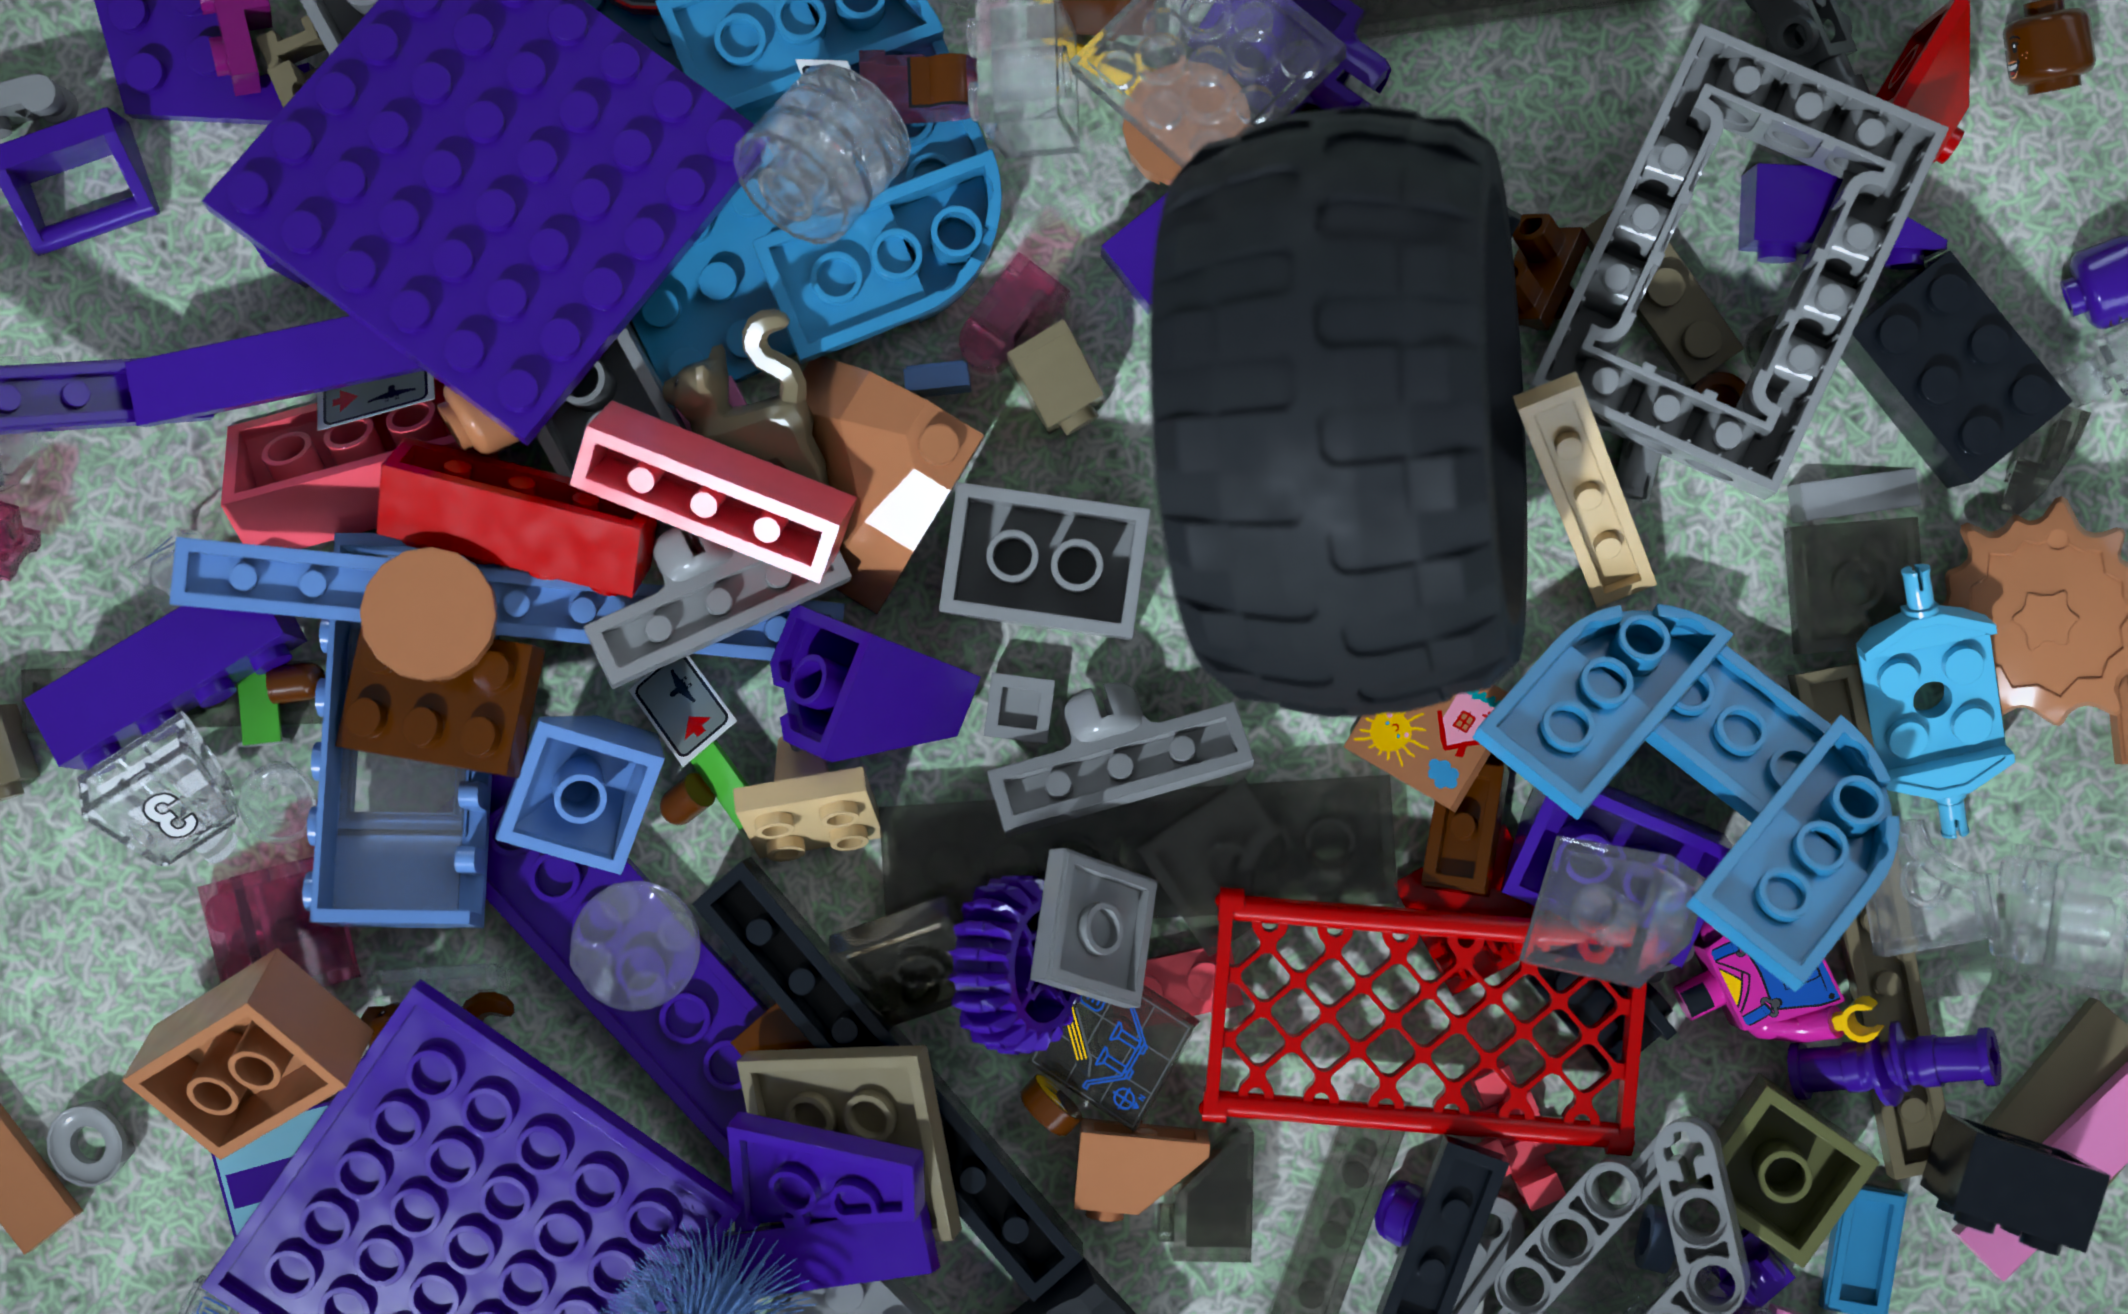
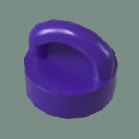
M1397 1180L1383 1190L1376 1204L1374 1214L1375 1227L1381 1237L1401 1248L1423 1187L1409 1181Z

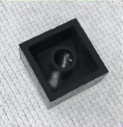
M1943 1111L1920 1185L1938 1198L1936 1207L1953 1214L1954 1221L1989 1234H1993L1996 1224H1999L2001 1229L2019 1236L2018 1241L2042 1252L2059 1256L2062 1246L2087 1253L2111 1175L2070 1152Z

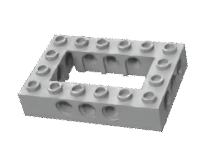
M1700 23L1528 390L1576 371L1597 426L1763 500L1776 494L1949 127ZM1723 129L1843 179L1735 408L1717 401L1718 393L1709 389L1699 393L1654 373L1657 367L1644 362L1640 367L1616 356L1624 337L1637 316L1638 307L1652 278L1661 265L1669 241L1693 197V190L1722 135Z

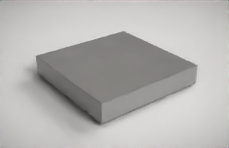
M1067 848L1049 849L1030 980L1122 1008H1140L1158 880Z

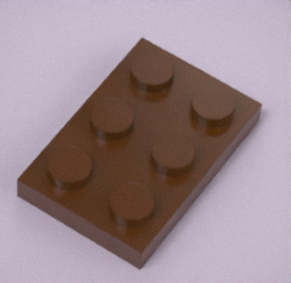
M361 624L335 746L354 751L519 779L546 649L530 644L494 639L493 644L479 663L456 678L440 681L415 680L399 675L376 658L363 637Z

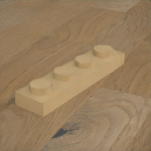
M1575 371L1513 396L1596 607H1601L1658 585L1577 372Z

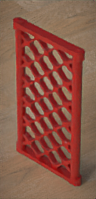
M1220 887V891L1215 898V903L1218 906L1217 918L1219 923L1206 1084L1203 1089V1100L1199 1104V1112L1202 1116L1201 1121L1226 1123L1227 1117L1446 1134L1604 1148L1605 1154L1632 1156L1635 1147L1634 1119L1649 956H1651L1652 941L1655 936L1652 921L1626 919L1624 925L1249 896L1245 895V889ZM1233 921L1252 922L1253 931L1260 940L1258 948L1240 963L1230 964ZM1262 923L1277 925L1273 929H1266L1262 926ZM1288 925L1316 927L1317 933L1325 945L1323 953L1301 970L1294 969L1276 949L1277 942L1285 935ZM1327 928L1342 930L1338 934H1330ZM1353 930L1381 932L1382 938L1390 950L1388 958L1367 975L1357 973L1342 956V948L1351 939ZM1393 933L1407 934L1406 937L1401 940H1397L1393 937ZM1419 935L1445 937L1455 955L1453 963L1432 980L1423 979L1407 961V954L1416 945ZM1458 939H1470L1472 941L1467 945H1462L1458 942ZM1484 941L1512 943V948L1520 960L1519 967L1498 985H1489L1472 965L1473 958L1483 948ZM1524 944L1537 945L1533 950H1526L1524 948ZM1550 946L1577 948V953L1585 965L1583 974L1561 991L1554 990L1538 972V965L1548 954ZM1589 949L1602 950V952L1598 955H1591ZM1616 951L1631 952L1627 996L1619 995L1607 982L1603 974L1605 967L1614 959ZM1269 953L1285 968L1290 978L1272 996L1267 999H1260L1242 980L1241 974L1258 957ZM1328 959L1338 960L1354 978L1353 987L1333 1004L1323 1003L1306 984L1307 977ZM1401 964L1419 983V990L1401 1007L1392 1010L1385 1006L1372 991L1371 986L1373 981L1392 965ZM1466 969L1483 986L1484 996L1465 1013L1456 1015L1437 996V989L1456 971ZM1530 974L1535 976L1548 991L1549 1001L1529 1019L1520 1020L1505 1005L1502 996L1522 976ZM1598 980L1613 996L1615 1004L1597 1022L1592 1025H1584L1569 1009L1568 999L1588 981ZM1229 983L1237 984L1255 1005L1254 1010L1233 1028L1224 1027ZM1299 988L1319 1008V1015L1300 1032L1292 1034L1287 1032L1273 1016L1271 1008L1289 991ZM1363 993L1367 994L1384 1013V1019L1365 1037L1356 1039L1336 1019V1014L1339 1009L1356 995ZM1424 999H1431L1449 1018V1024L1446 1029L1429 1043L1420 1044L1403 1027L1401 1021L1402 1017ZM1496 1004L1513 1021L1514 1030L1494 1048L1484 1049L1467 1031V1024L1486 1006ZM1561 1009L1578 1026L1579 1035L1561 1052L1551 1055L1535 1040L1532 1030L1536 1024L1552 1011ZM1625 1015L1621 1060H1615L1599 1044L1598 1034L1618 1016ZM1266 1018L1282 1035L1284 1044L1264 1062L1256 1063L1237 1044L1236 1037L1256 1019ZM1330 1023L1349 1043V1048L1346 1053L1329 1067L1320 1068L1301 1048V1043L1320 1025ZM1394 1028L1414 1048V1053L1410 1059L1394 1072L1384 1073L1366 1054V1049L1383 1032ZM1462 1034L1477 1050L1479 1058L1474 1065L1458 1078L1451 1079L1433 1062L1431 1055L1450 1036ZM1526 1039L1543 1056L1544 1063L1526 1081L1521 1084H1515L1497 1066V1058L1517 1040ZM1591 1044L1608 1061L1609 1069L1590 1087L1579 1089L1562 1071V1064L1583 1045ZM1224 1047L1232 1048L1249 1067V1073L1240 1082L1238 1091L1219 1090L1222 1050ZM1293 1052L1298 1054L1314 1073V1078L1305 1087L1302 1097L1274 1094L1272 1084L1266 1077L1267 1070L1287 1053ZM1353 1058L1364 1060L1379 1078L1377 1086L1369 1093L1367 1102L1339 1100L1337 1090L1331 1083L1332 1075ZM1419 1063L1429 1065L1444 1084L1442 1091L1434 1098L1432 1107L1404 1105L1402 1096L1396 1089L1397 1081ZM1486 1068L1492 1069L1507 1085V1096L1499 1103L1496 1112L1469 1110V1106L1461 1094L1463 1085L1481 1070ZM1549 1074L1560 1076L1573 1091V1100L1564 1108L1561 1118L1535 1116L1533 1108L1526 1098L1528 1091ZM1619 1079L1616 1122L1600 1121L1598 1113L1592 1106V1099L1610 1082ZM1252 1088H1260L1264 1093H1253L1249 1091ZM1318 1093H1324L1328 1096V1099L1314 1098V1096ZM1384 1098H1388L1393 1101V1104L1379 1102ZM1448 1104H1455L1458 1106V1109L1444 1107ZM1514 1109L1522 1110V1115L1509 1113ZM1580 1114L1587 1116V1120L1575 1118Z

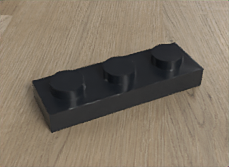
M1444 1134L1376 1310L1377 1314H1452L1510 1163L1506 1155Z

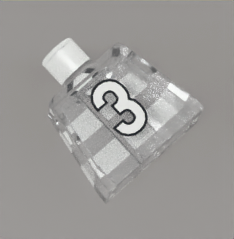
M183 711L77 777L82 817L88 823L157 866H169L193 850H196L207 862L218 863L227 858L237 845L238 837L229 828L239 818L231 780L192 721Z

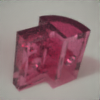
M314 857L241 874L197 887L221 983L276 948L281 950L323 987L361 977L349 927H329L310 922V911H306L304 908L302 897L303 882L306 873L313 872Z

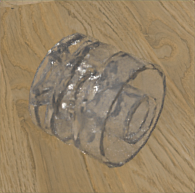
M828 63L810 66L775 102V107H771L735 144L733 163L737 176L740 177L739 183L752 203L774 225L795 238L813 244L835 243L846 234L870 207L871 200L881 194L890 185V181L907 166L911 144L907 127L894 104L872 82L851 69Z

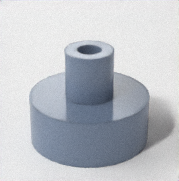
M1648 1204L1643 1211L1634 1249L1635 1264L1638 1268L1662 1274L1669 1271L1676 1253L1666 1208Z

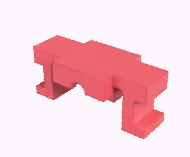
M1501 1058L1497 1059V1066L1512 1083L1517 1084L1508 1064L1505 1065ZM1489 1068L1481 1070L1469 1080L1480 1105V1109L1476 1111L1496 1112L1499 1103L1508 1094L1507 1085L1495 1071ZM1529 1090L1526 1096L1527 1101L1533 1108L1535 1116H1541L1535 1099ZM1514 1109L1509 1114L1522 1115V1110ZM1480 1138L1482 1142L1475 1144L1506 1155L1510 1164L1505 1176H1511L1521 1201L1528 1205L1531 1212L1558 1201L1566 1195L1557 1172L1548 1165L1544 1156L1557 1150L1553 1143Z

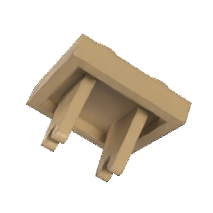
M783 736L778 739L774 782L733 788L735 813L759 859L768 857L772 861H791L804 856L808 850L831 847L839 851H850L866 846L869 840L884 838L881 813L864 767L830 772L826 760L803 749L798 752L793 751L792 744L784 741Z

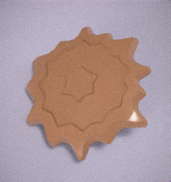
M2062 496L2055 498L2043 516L2036 520L2028 521L2019 515H2012L2003 527L1994 531L1984 530L1968 522L1962 524L1960 534L1967 546L1968 556L1960 566L1950 569L1945 573L1947 596L1945 602L1941 605L1963 607L1984 614L1996 624L1997 634L1990 635L2002 716L2016 708L2025 707L2051 724L2060 726L2072 711L2083 706L2096 707L2113 716L2120 715L2123 707L2118 687L2120 680L2128 674V562L2123 560L2121 556L2126 536L2124 529L2116 527L2104 532L2085 530L2080 525L2068 500Z

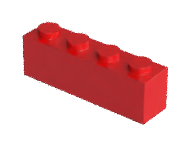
M405 437L381 464L377 521L378 535L401 540L402 543L413 548L433 547L455 552L477 564L494 563L526 571L532 577L541 580L558 579L587 586L594 592L606 596L623 595L631 598L634 596L651 568L657 519L571 486V477L470 452H463L462 450L410 437Z

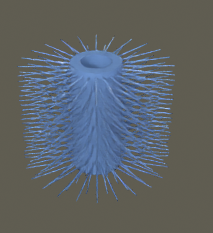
M706 1218L708 1230L707 1269L700 1229H698L701 1244L699 1253L690 1225L697 1249L696 1253L692 1239L690 1240L682 1223L692 1246L693 1256L691 1262L684 1236H682L690 1265L676 1234L674 1236L684 1258L669 1234L667 1233L675 1250L661 1234L668 1244L666 1246L676 1269L660 1244L659 1246L665 1254L666 1260L654 1245L652 1246L660 1256H657L647 1247L660 1260L659 1262L644 1250L659 1270L657 1271L648 1258L644 1256L657 1274L639 1258L651 1272L636 1261L644 1271L634 1265L633 1267L640 1274L632 1269L631 1271L643 1284L627 1273L636 1283L625 1277L631 1284L622 1281L628 1288L620 1284L619 1286L629 1294L616 1288L621 1293L619 1295L614 1292L619 1299L610 1297L620 1305H616L608 1300L623 1311L609 1305L607 1306L623 1314H759L767 1309H777L765 1313L775 1314L789 1307L813 1306L817 1304L796 1305L797 1303L789 1306H780L811 1299L810 1297L780 1303L790 1297L804 1293L802 1291L761 1305L795 1286L810 1281L808 1280L769 1293L801 1276L800 1274L786 1282L782 1281L772 1289L760 1294L765 1288L789 1272L790 1269L760 1289L774 1275L797 1260V1258L769 1276L778 1267L777 1265L758 1284L750 1289L785 1256L784 1254L754 1281L759 1270L765 1264L764 1261L772 1253L771 1250L779 1240L772 1246L745 1281L740 1284L742 1277L765 1238H763L738 1280L735 1281L757 1227H755L751 1239L748 1238L744 1250L741 1249L735 1263L733 1259L741 1231L740 1227L730 1267L727 1271L734 1241L733 1238L729 1251L732 1219L727 1250L725 1249L722 1261L725 1230L723 1232L719 1265V1261L717 1263L718 1241L716 1238V1223L715 1256H713ZM709 1244H710L712 1264H713V1273L710 1272V1252H709ZM669 1247L672 1249V1251H673V1252L676 1254V1256H677V1259H678V1262H679V1266H680V1269H681V1273H680V1271H679V1269H678V1267H677V1264H676V1262H675V1260H674V1258H673V1256H672V1254H671V1252H670ZM725 1255H726V1264H725V1269H724L723 1277L720 1278V1276H721V1271H722V1267H723V1263H724V1259H725ZM695 1256H696V1258H697V1260H698V1263H699V1265H700V1277H699V1278H698V1272H697V1266H696ZM680 1261L685 1266L684 1273ZM657 1263H659V1264L663 1267V1269H664V1271H665V1274H666V1276H667V1279H666L665 1275L663 1274V1272L661 1271V1269H660V1267L658 1266ZM666 1270L669 1271L670 1274H671L674 1287H673V1285H672V1283H671V1280H670V1278H669V1276H668ZM688 1271L692 1276V1286H690ZM702 1272L705 1277L704 1283H702ZM638 1275L642 1276L647 1281V1283ZM673 1275L678 1280L679 1291L677 1290ZM680 1282L684 1287V1293L681 1292ZM659 1285L663 1286L666 1299ZM665 1287L669 1289L671 1301L668 1299ZM672 1293H673V1295L675 1296L677 1302H674V1301H673V1299H672ZM623 1294H625L626 1296L630 1297V1298L633 1299V1300H630V1299L626 1298ZM770 1296L766 1300L754 1305L759 1299ZM653 1300L663 1302L669 1313L657 1311ZM601 1308V1309L604 1310L607 1314H610V1313L618 1314V1313H615V1312H612V1311H608V1310L606 1311L605 1309ZM805 1309L797 1310V1311H791V1312H786V1313H781V1314L795 1313V1312H799V1311H804Z

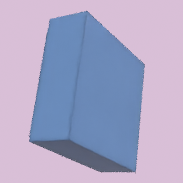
M964 360L910 365L903 369L905 389L921 397L972 392L968 363L964 362Z

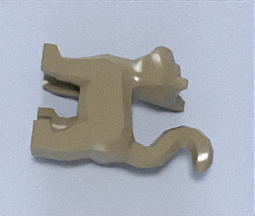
M776 309L760 310L748 318L742 331L744 352L756 368L779 380V395L752 404L732 407L729 404V374L726 353L722 344L713 346L707 359L685 366L677 375L664 382V400L676 407L690 422L692 432L829 486L825 458L812 436L814 417L806 402L807 382L797 362L783 353L771 349L768 345L767 339L771 333L789 326L790 319L785 312Z

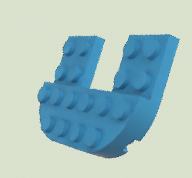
M927 0L655 1L682 72L739 114L806 90L795 59L847 60L849 62L888 172L860 169L858 172L868 196L752 240L753 248L778 310L785 312L790 319L789 326L786 329L800 364L912 321L919 320V323L924 322L949 308L962 297L981 273L992 250L1001 213V180L993 149L989 150L969 100L968 105L948 104L931 108H909L907 57H930L949 53L943 39L944 29Z
M1657 604L1653 611H1622L1621 605L1594 612L1580 619L1567 628L1550 645L1479 725L1472 738L1576 820L1582 816L1644 741L1746 818L1752 824L1685 906L1796 992L1806 983L1878 890L1894 861L1898 847L1900 824L1899 816H1892L1891 804L1886 790V786L1891 782L1885 765L1865 736L1840 714L1831 725L1729 648L1727 643L1734 634L1705 616L1686 609Z

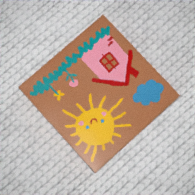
M1494 685L1491 689L1456 694L1453 695L1450 701L1409 712L1361 716L1343 747L1439 804L1456 812L1491 754L1489 750L1472 737L1479 725L1503 700L1508 692Z

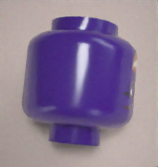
M2119 236L2076 252L2070 261L2071 278L2060 281L2061 291L2072 317L2084 313L2089 323L2099 329H2107L2127 322L2128 236Z

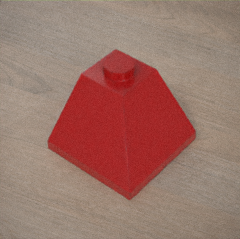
M1950 0L1920 24L1913 32L1875 97L1949 127L1933 163L1937 161L1940 164H1943L1952 155L1965 132L1957 126L1969 108L1970 0Z

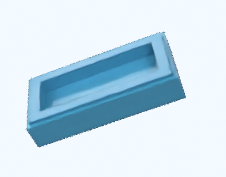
M1868 1184L1863 1185L1830 1232L1818 1303L1821 1308L1848 1314H1888L1907 1193L1897 1189Z

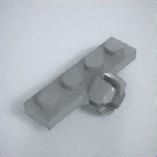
M674 526L658 537L653 545L652 557L664 580V587L654 595L584 625V632L613 690L850 582L852 575L840 551L821 582L817 583L688 532L697 552V555L693 556L680 528Z
M1121 682L1103 684L1107 699L1103 700L1107 716L1102 718L1092 688L1085 689L1068 700L1064 709V719L1071 738L1069 746L1057 752L987 771L1005 837H1012L1253 768L1254 758L1235 701L1163 722H1150L1143 714L1135 689L1128 684Z

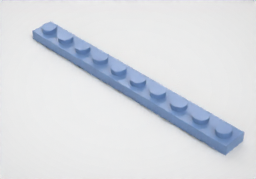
M176 537L169 604L361 623L360 608L366 585L379 568L393 558ZM477 567L482 571L496 595L498 618L495 635L590 644L584 632V625L654 595L664 587V585L641 583L632 598L623 595L606 596L594 592L587 586L558 579L541 580L523 571ZM809 600L800 604L843 622L844 603ZM791 609L692 654L771 661Z

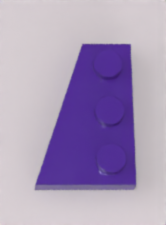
M740 1111L737 1112L727 1126L733 1202L742 1208L740 1215L734 1221L735 1232H739L740 1227V1232L754 1231L755 1227L758 1228L760 1223L783 1222L785 1229L807 1228L811 1220L837 1218L844 1225L915 1221L925 1206L923 1150Z

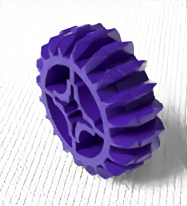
M1005 875L1002 878L990 879L987 886L976 887L973 901L963 903V923L953 926L957 941L955 949L948 952L954 959L953 972L948 976V980L955 983L956 989L951 1000L952 1006L962 1009L959 1018L960 1027L970 1030L972 1042L984 1044L987 1049L998 1050L1000 1054L1019 1055L1020 1053L1031 1054L1035 1051H1046L1050 1042L1060 1041L1063 1034V1026L1070 1025L1073 1022V1004L1081 1002L1079 994L1030 980L1045 882L1043 879H1038L1037 876Z

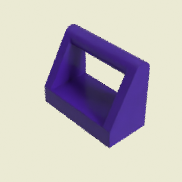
M108 107L0 144V187L32 249L38 256L160 214V209L130 123ZM113 155L133 196L45 226L31 183Z

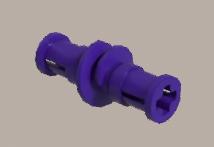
M1890 1021L1888 1039L1884 1042H1881L1879 1037L1876 1036L1868 1042H1842L1841 1045L1813 1048H1807L1802 1043H1790L1787 1055L1789 1080L1792 1091L1798 1100L1811 1099L1813 1092L1847 1090L1849 1093L1868 1092L1874 1088L1879 1100L1885 1106H1898L1902 1102L1905 1092L1912 1091V1085L1930 1088L1943 1087L1946 1083L1983 1080L1987 1087L2000 1085L2002 1075L1997 1037L1994 1030L1989 1027L1978 1028L1977 1034L1948 1037L1925 1035L1907 1040L1901 1023L1899 1021Z

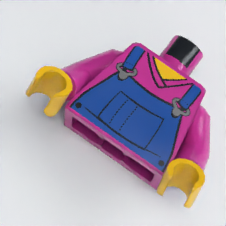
M1704 921L1700 929L1701 937L1694 942V953L1703 973L1673 987L1674 995L1682 1011L1690 1021L1721 1007L1730 1025L1743 1031L1748 1030L1758 1039L1807 1043L1838 1039L1845 1033L1851 1040L1856 1042H1868L1873 1040L1884 1028V1025L1863 1026L1855 1017V1011L1871 1010L1878 1004L1870 996L1856 998L1845 1011H1841L1839 1007L1835 1006L1844 1002L1845 999L1825 958L1806 983L1794 992L1706 921Z

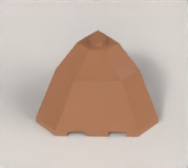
M822 356L809 361L802 372L807 382L806 402L814 417L812 436L825 458L829 486L858 497L839 550L852 578L850 582L835 589L873 613L878 614L909 564L922 538L980 446L984 434L927 399L871 371Z

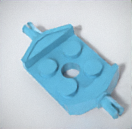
M1914 564L1915 571H1912L1910 566L1901 569L1907 604L1900 606V613L1870 627L1856 643L1874 748L1891 779V782L1886 786V790L1936 801L1941 824V836L1948 839H1956V831L1959 832L1961 837L1970 833L1964 804L1967 794L1973 792L2015 763V754L2005 742L1990 635L1997 634V627L1984 614L1963 607L1938 605L1934 600L1930 565ZM1929 682L1943 683L1944 695L1936 706L1926 710L1914 707V695L1922 685Z

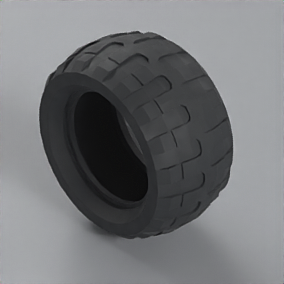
M1374 105L1290 114L1245 129L1240 136L1204 144L1173 179L1163 203L1153 261L1149 339L1152 439L1163 539L1178 612L1188 643L1196 660L1206 673L1213 676L1241 700L1279 703V707L1283 709L1323 717L1375 716L1382 713L1409 712L1450 701L1453 695L1491 689L1520 661L1525 633L1528 551L1525 427L1513 399V396L1523 393L1518 304L1507 200L1500 161L1495 146L1461 118L1421 117L1417 111Z

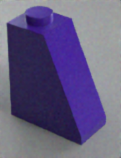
M801 605L791 608L770 661L773 683L784 689L787 713L780 717L784 741L830 762L957 737L981 676Z

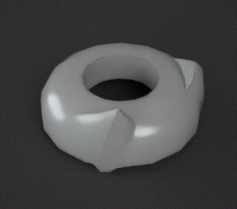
M103 1101L85 1102L61 1112L51 1123L46 1138L47 1153L54 1169L66 1181L78 1186L95 1187L111 1180L135 1152L134 1143L127 1141V1135L121 1122L109 1110H106L107 1105ZM84 1126L95 1128L103 1136L106 1147L101 1159H90L80 1151L78 1135Z

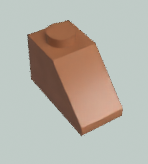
M1082 1118L1080 1122L1074 1187V1209L1086 1210L1085 1215L1088 1218L1104 1222L1122 1221L1124 1214H1141L1209 1158L1210 1140L1208 1131L1206 1129L1136 1123L1134 1127H1131L1127 1123L1120 1121Z

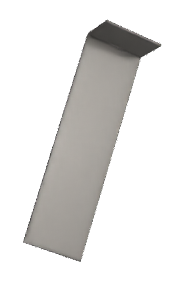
M1916 468L1787 486L1793 524L1921 505Z

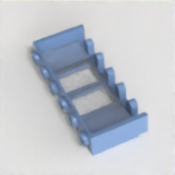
M335 533L333 553L394 558L404 551L420 548L407 546L401 540L378 535L377 533ZM469 561L476 567L503 569L502 565L494 563L477 564ZM321 619L319 641L322 652L327 653L325 678H320L317 682L315 706L317 714L323 717L321 742L314 744L311 754L312 776L315 781H319L317 806L310 808L307 818L308 842L310 845L315 846L313 872H307L305 875L302 890L303 905L306 911H310V922L329 927L484 928L492 774L336 747L335 744L361 623ZM495 635L494 639L499 640V636Z

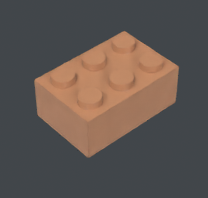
M276 948L154 1025L121 1081L218 1159L222 1160L346 1088L374 1030L307 974L299 965Z

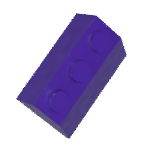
M1610 785L1605 787L1578 820L1534 787L1519 822L1502 882L1501 892L1574 922L1624 925L1626 919L1652 921L1655 936L1652 941L1651 955L1682 968L1704 923L1702 918L1685 905L1733 845L1726 835L1720 831Z

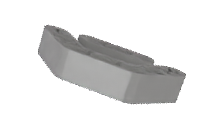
M1684 1116L1673 1120L1660 1131L1635 1161L1629 1157L1615 1155L1604 1158L1590 1168L1500 1268L1495 1278L1494 1289L1497 1300L1503 1307L1497 1314H1543L1659 1185L1662 1190L1680 1275L1645 1314H1733L1741 1305L1749 1289L1750 1270L1723 1151L1716 1130L1705 1120L1698 1117ZM1681 1132L1687 1133L1690 1142H1701L1704 1147V1151L1694 1158L1697 1179L1702 1178L1706 1174H1711L1713 1182H1696L1683 1189H1679L1677 1181H1685L1690 1176L1685 1155H1674L1671 1150V1146L1681 1139ZM1615 1171L1625 1176L1631 1187V1198L1628 1203L1617 1205L1605 1200L1599 1189V1178L1603 1172ZM1693 1198H1704L1711 1201L1717 1207L1720 1214L1718 1228L1712 1231L1695 1229L1685 1216L1687 1201ZM1570 1219L1582 1225L1588 1237L1585 1251H1569L1560 1244L1556 1234L1557 1224L1560 1220ZM1709 1265H1719L1727 1269L1735 1281V1292L1725 1298H1718L1708 1294L1700 1282L1701 1269ZM1527 1267L1538 1272L1545 1286L1542 1298H1527L1518 1291L1514 1282L1517 1268Z

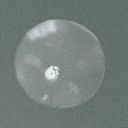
M645 881L615 883L595 895L580 912L571 936L570 966L587 991L602 1003L627 1011L652 1009L676 997L691 980L700 956V933L695 917L687 904L669 889Z

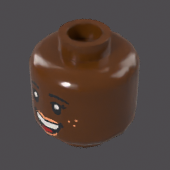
M2040 0L2024 4L2025 17L2011 21L2003 30L2007 71L2010 81L2018 86H2027L2028 95L2081 86V75L2087 74L2096 64L2090 14L2081 8L2065 9L2064 0Z

